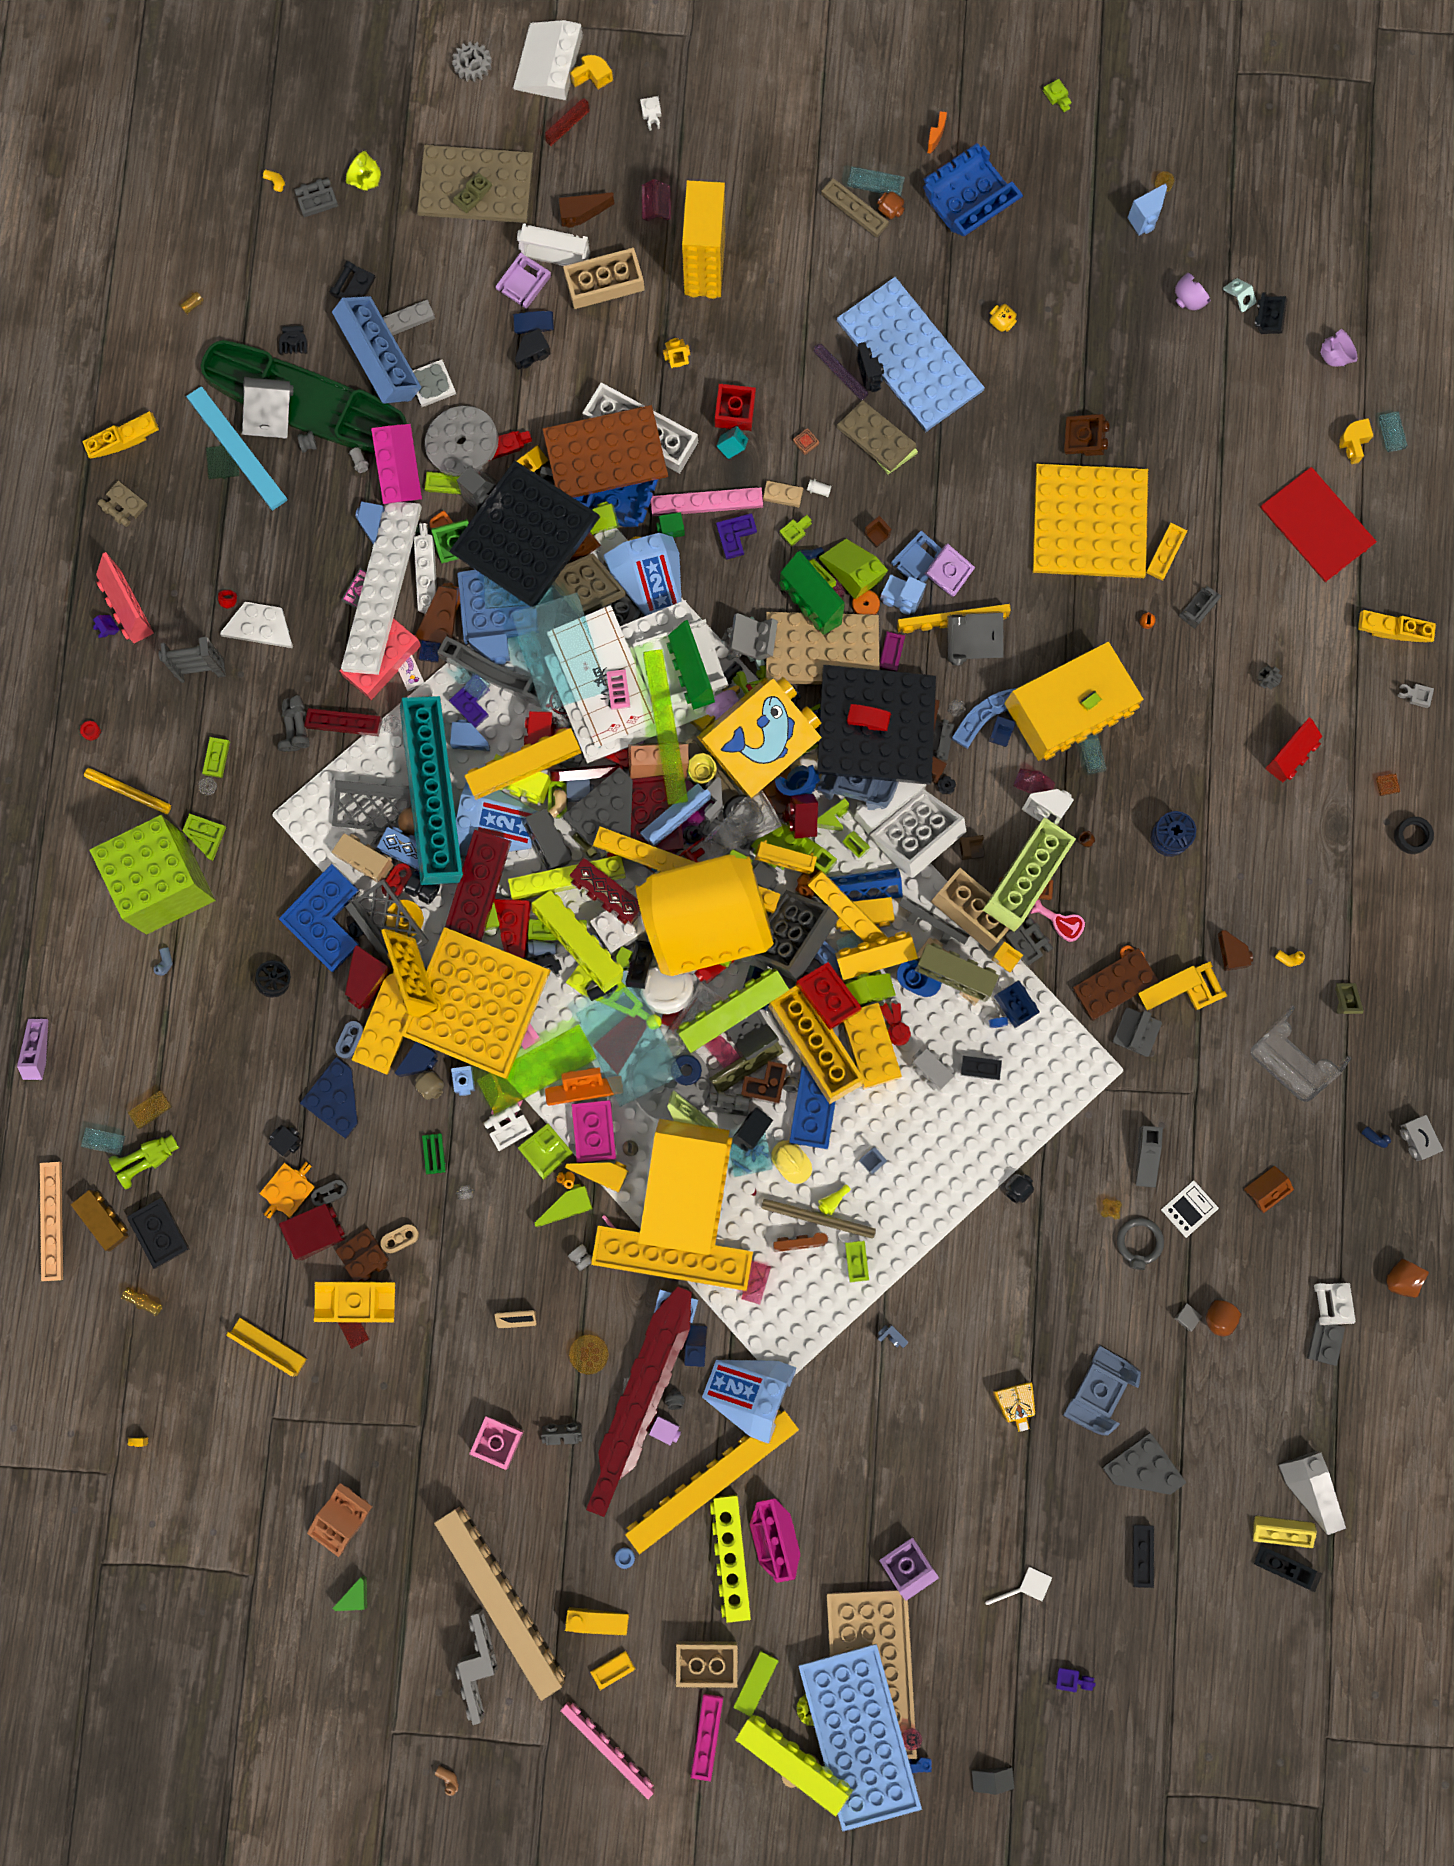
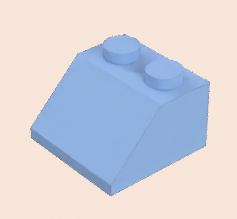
M1166 184L1134 200L1128 220L1138 235L1150 233L1155 228L1167 189Z

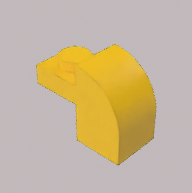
M596 55L582 57V65L575 67L570 72L571 82L574 87L591 79L596 88L600 89L613 81L612 70L604 59Z
M1369 418L1351 423L1340 438L1339 447L1340 449L1347 447L1346 454L1352 464L1361 461L1364 457L1361 444L1368 443L1373 437Z

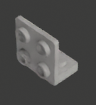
M739 613L734 614L729 648L759 661L772 657L778 621L771 618L759 622Z

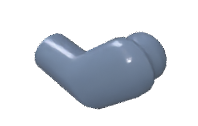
M169 948L159 950L162 961L154 967L156 975L163 976L167 974L173 964Z

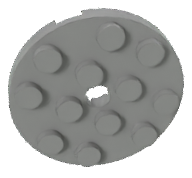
M458 406L444 411L431 423L425 437V450L431 463L440 472L460 477L469 467L479 471L483 469L482 466L489 459L492 460L498 447V431L494 422L487 413L472 406ZM460 438H466L463 444H457Z
M665 1044L653 1048L640 1059L633 1074V1091L638 1104L648 1115L658 1120L674 1121L667 1107L673 1090L698 1110L705 1104L710 1091L709 1071L703 1059L696 1052L690 1053L685 1046L678 1044ZM681 1055H691L698 1059L702 1067V1073L696 1083L687 1086L677 1083L674 1088L666 1086V1080L673 1078L671 1067L676 1058ZM687 1064L683 1065L680 1069L684 1076L690 1075L693 1071L691 1066Z

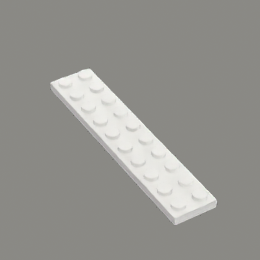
M396 502L384 504L385 510L382 513L377 540L374 542L341 666L344 672L379 675L422 509L419 503Z

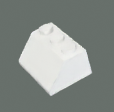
M1059 789L1032 793L1022 810L1040 822L1045 817L1057 825L1074 799L1071 798L1070 793L1065 790L1060 791Z

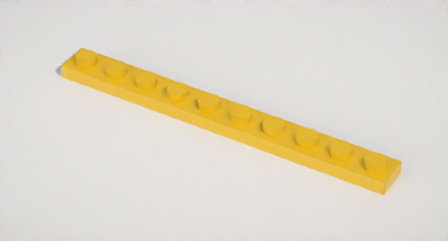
M599 827L593 843L594 847L661 872L696 863L603 827ZM759 886L766 911L774 913L780 894Z

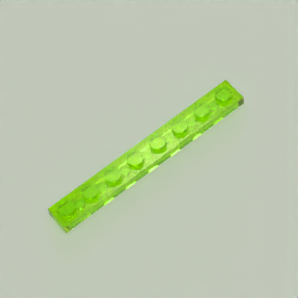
M663 649L643 652L668 805L688 802Z

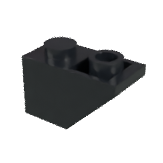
M540 328L523 336L515 358L518 370L526 369L538 360H545L551 354L550 347Z

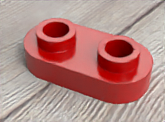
M404 863L397 864L386 879L390 887L396 888L394 893L397 897L401 895L413 874L411 868ZM402 871L406 872L405 877H400ZM382 885V893L386 897L387 891Z

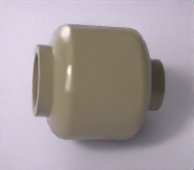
M424 1071L418 1075L415 1080V1088L424 1099H437L443 1094L444 1082L435 1072Z

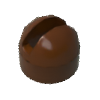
M1084 831L1079 835L1078 841L1082 846L1089 848L1095 843V837L1090 831Z

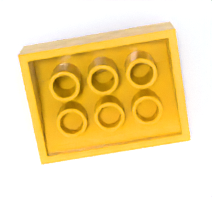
M382 929L381 932L388 950V958L392 962L393 973L398 980L399 992L403 996L406 1012L411 1016L420 1018L437 1009L438 1006L416 939Z

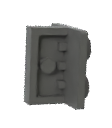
M1126 1008L1112 1042L1148 1057L1162 1022L1150 1017L1152 1013L1145 1010L1140 1013Z

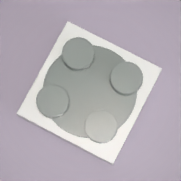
M443 360L413 370L415 377L422 387L417 393L422 407L456 394Z

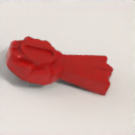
M885 1002L883 1006H880V1009L890 1026L888 1034L891 1043L896 1046L905 1045L911 1037L909 1026L901 1022V1003H892L891 1013Z

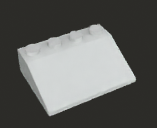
M565 20L530 23L513 89L566 100L571 83L570 72L575 67L583 36L581 24Z
M923 789L871 833L870 838L900 870L914 878L966 833L965 819Z

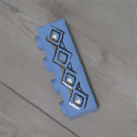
M394 826L392 829L387 827L377 846V850L419 870L415 837L403 835V831Z

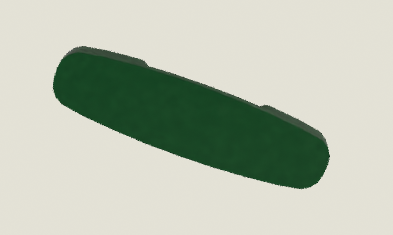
M222 340L210 345L201 362V371L208 384L243 404L244 377L290 381V385H293V396H289L288 425L306 433L312 431L314 436L346 447L360 448L363 452L375 454L371 428L407 424L406 418L401 411L388 403L383 404L381 399L360 389L353 390L322 375L273 358L269 352Z

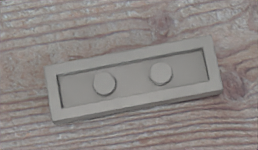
M425 300L382 318L393 336L433 320L435 316L428 300Z

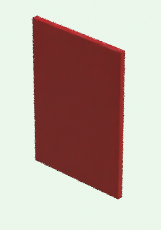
M1312 467L1260 506L1325 583L1377 542Z

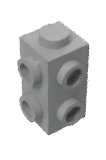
M927 1048L924 1051L920 1049L912 1057L914 1059L912 1063L914 1067L912 1069L920 1077L923 1075L928 1080L926 1083L933 1090L937 1089L940 1091L954 1077L952 1074L953 1069L946 1063L943 1065L938 1060L940 1058L939 1055L932 1049L930 1051Z

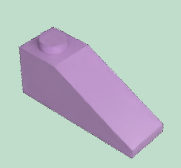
M28 1019L17 1065L23 1080L43 1079L46 1065L48 1019Z

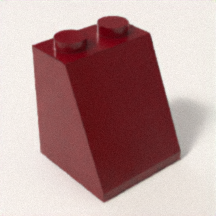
M357 945L353 951L345 995L349 997L348 1002L360 1010L362 1007L367 1010L377 997L384 979L392 974L393 971Z
M323 1204L279 1223L295 1260L307 1259L345 1240L343 1237L345 1235L344 1228L341 1224L337 1223L335 1219L337 1213L333 1206L330 1207L329 1204Z

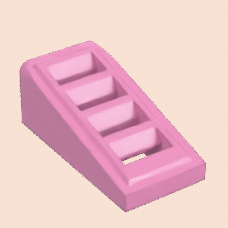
M626 669L608 671L607 680L611 710L631 708ZM613 676H623V679L611 680ZM612 684H624L623 687L612 688ZM625 691V694L613 695V692ZM614 699H626V701L614 703Z

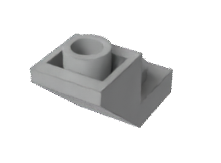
M719 777L715 780L711 779L705 787L711 793V800L715 802L714 804L710 803L704 810V819L709 823L723 810L722 787Z

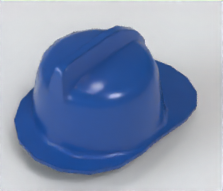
M911 960L901 963L897 970V980L902 987L922 997H931L937 994L942 983L916 972L915 968L919 961Z

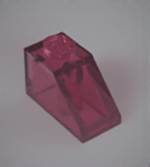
M721 1034L705 1045V1049L723 1068L741 1058Z

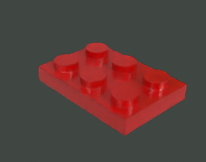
M829 962L796 982V985L829 1030L862 1010L860 1004Z

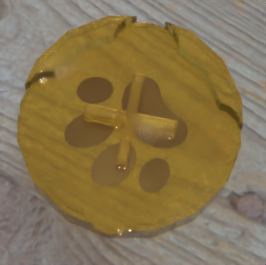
M581 1336L571 1345L569 1352L570 1362L580 1373L587 1375L595 1374L607 1364L609 1357L608 1347L598 1336Z

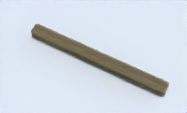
M764 1199L761 1208L767 1211L871 1239L875 1237L876 1229L768 1199Z

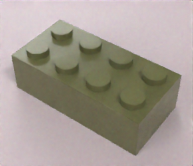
M927 943L915 968L916 972L983 1002H987L991 997L1000 976L996 974L994 969L989 967L984 969L971 959L966 961L960 958V955L956 952L949 951L948 953L943 951L942 947L935 943H931V945Z

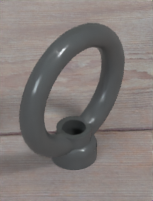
M1134 1218L1121 1226L1117 1235V1246L1121 1255L1130 1262L1129 1268L1145 1270L1146 1264L1152 1263L1161 1255L1164 1247V1237L1160 1228L1154 1222L1145 1218ZM1145 1226L1154 1233L1156 1246L1154 1251L1148 1256L1133 1255L1127 1250L1125 1236L1132 1227Z

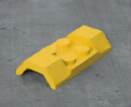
M315 1282L314 1322H394L395 1282Z

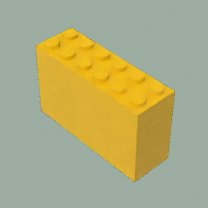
M687 180L682 240L685 295L690 297L706 296L711 299L721 297L725 247V183Z
M1107 642L1013 690L1004 704L1035 757L1040 761L1054 757L1055 753L1059 750L1061 752L1066 751L1074 742H1077V744L1083 742L1091 733L1093 736L1100 733L1103 727L1107 725L1111 727L1117 724L1118 720L1122 717L1124 719L1129 718L1134 714V711L1140 708L1139 704L1144 699L1114 649ZM1093 691H1096L1102 700L1087 711L1080 702Z
M659 1119L654 1137L639 1243L706 1255L710 1254L711 1248H715L732 1145V1138L729 1137L730 1130Z

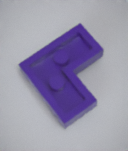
M748 514L716 523L725 558L730 559L744 555L740 537L757 533L753 515Z
M476 675L449 702L469 723L477 728L489 717L488 713L477 702L490 689Z

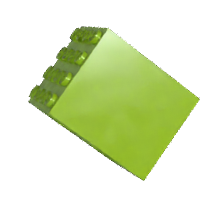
M162 815L90 849L91 855L122 920L146 935L216 901L185 835Z

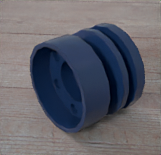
M1172 811L1162 816L1154 825L1150 839L1158 853L1173 857L1183 853L1193 843L1197 829L1189 815L1179 811ZM1173 829H1177V835H1174V831H1172Z

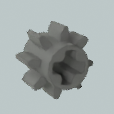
M1269 665L1262 668L1257 677L1261 681L1259 685L1264 689L1268 687L1270 690L1278 686L1282 677L1279 674L1280 670L1275 666L1270 667Z

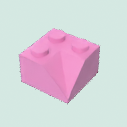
M485 1416L470 1455L507 1470L524 1431L505 1422Z

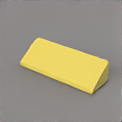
M1255 1516L1253 1541L1306 1548L1314 1547L1317 1534L1314 1523Z

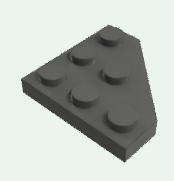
M1150 1432L1102 1467L1115 1485L1171 1495L1186 1484V1481Z

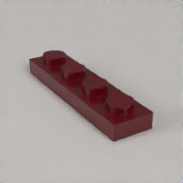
M308 708L305 720L306 729L379 736L382 724L381 716Z

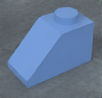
M361 502L360 508L358 507L356 510V519H358L360 526L374 545L381 525L382 513L385 509L383 505Z
M506 634L468 638L471 648L484 658L498 665L510 661Z
M466 720L452 722L450 740L452 749L490 751L489 743L471 723Z

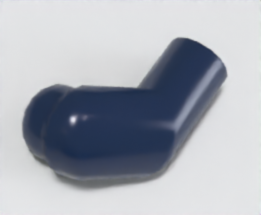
M822 547L800 549L797 551H801L808 560L818 558L824 554Z
M1369 1126L1362 1132L1370 1142L1381 1148H1386L1391 1143V1138L1388 1135L1383 1134L1380 1137Z

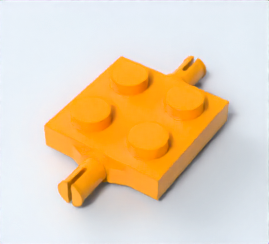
M305 1162L299 1171L284 1163L259 1193L270 1204V1207L263 1213L267 1218L270 1219L276 1210L282 1211L291 1218L314 1190L315 1186L305 1176L312 1167L309 1163Z

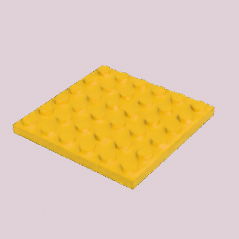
M1037 464L1033 573L1145 578L1148 469Z
M444 927L426 971L438 1008L420 1018L409 1015L401 1035L508 1079L551 970Z

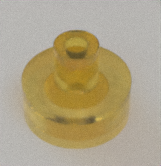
M1169 172L1159 173L1155 181L1156 188L1166 184V192L1171 190L1174 184V176Z

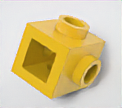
M674 338L665 343L666 349L663 350L664 359L669 361L671 368L689 364L688 356H690V349L688 344L685 345L683 339Z

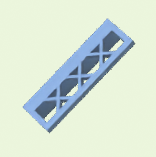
M696 784L640 832L641 836L651 846L655 847L711 799V793L708 789L704 790L699 784Z

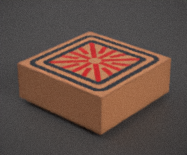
M808 428L793 439L795 445L804 455L819 445V441Z

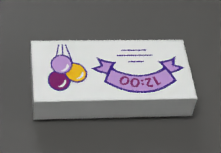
M411 655L398 669L407 691H411L424 684L413 655Z

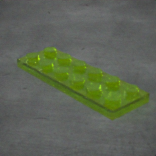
M578 1024L516 1058L508 1079L489 1073L476 1081L494 1114L497 1115L562 1079V1073L577 1071L598 1058Z

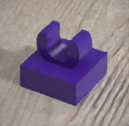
M97 615L93 619L95 622L93 629L100 630L101 632L98 635L99 638L115 635L119 631L111 615Z

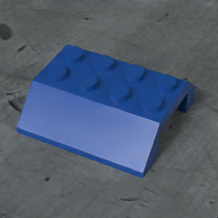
M978 143L966 150L968 156L963 152L952 159L953 166L948 162L937 169L938 175L936 172H933L924 178L926 185L923 188L930 205L948 228L961 236H966L1023 197V194L1013 182L1007 184L989 162L990 152L985 146L980 148Z
M658 479L574 497V499L591 510L598 508L597 504L603 502L613 504L620 526L638 527L639 523L644 522L647 510L644 508H649L653 493L650 491H655Z

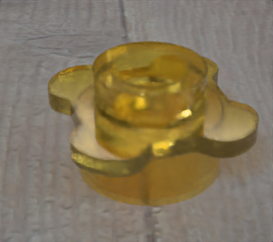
M1108 1198L1104 1199L1102 1202L1104 1205L1101 1211L1102 1217L1119 1219L1122 1203L1119 1200L1110 1201Z

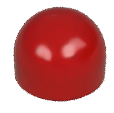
M223 590L218 593V603L221 607L230 609L235 606L237 602V594L235 592ZM231 595L232 598H224V596Z

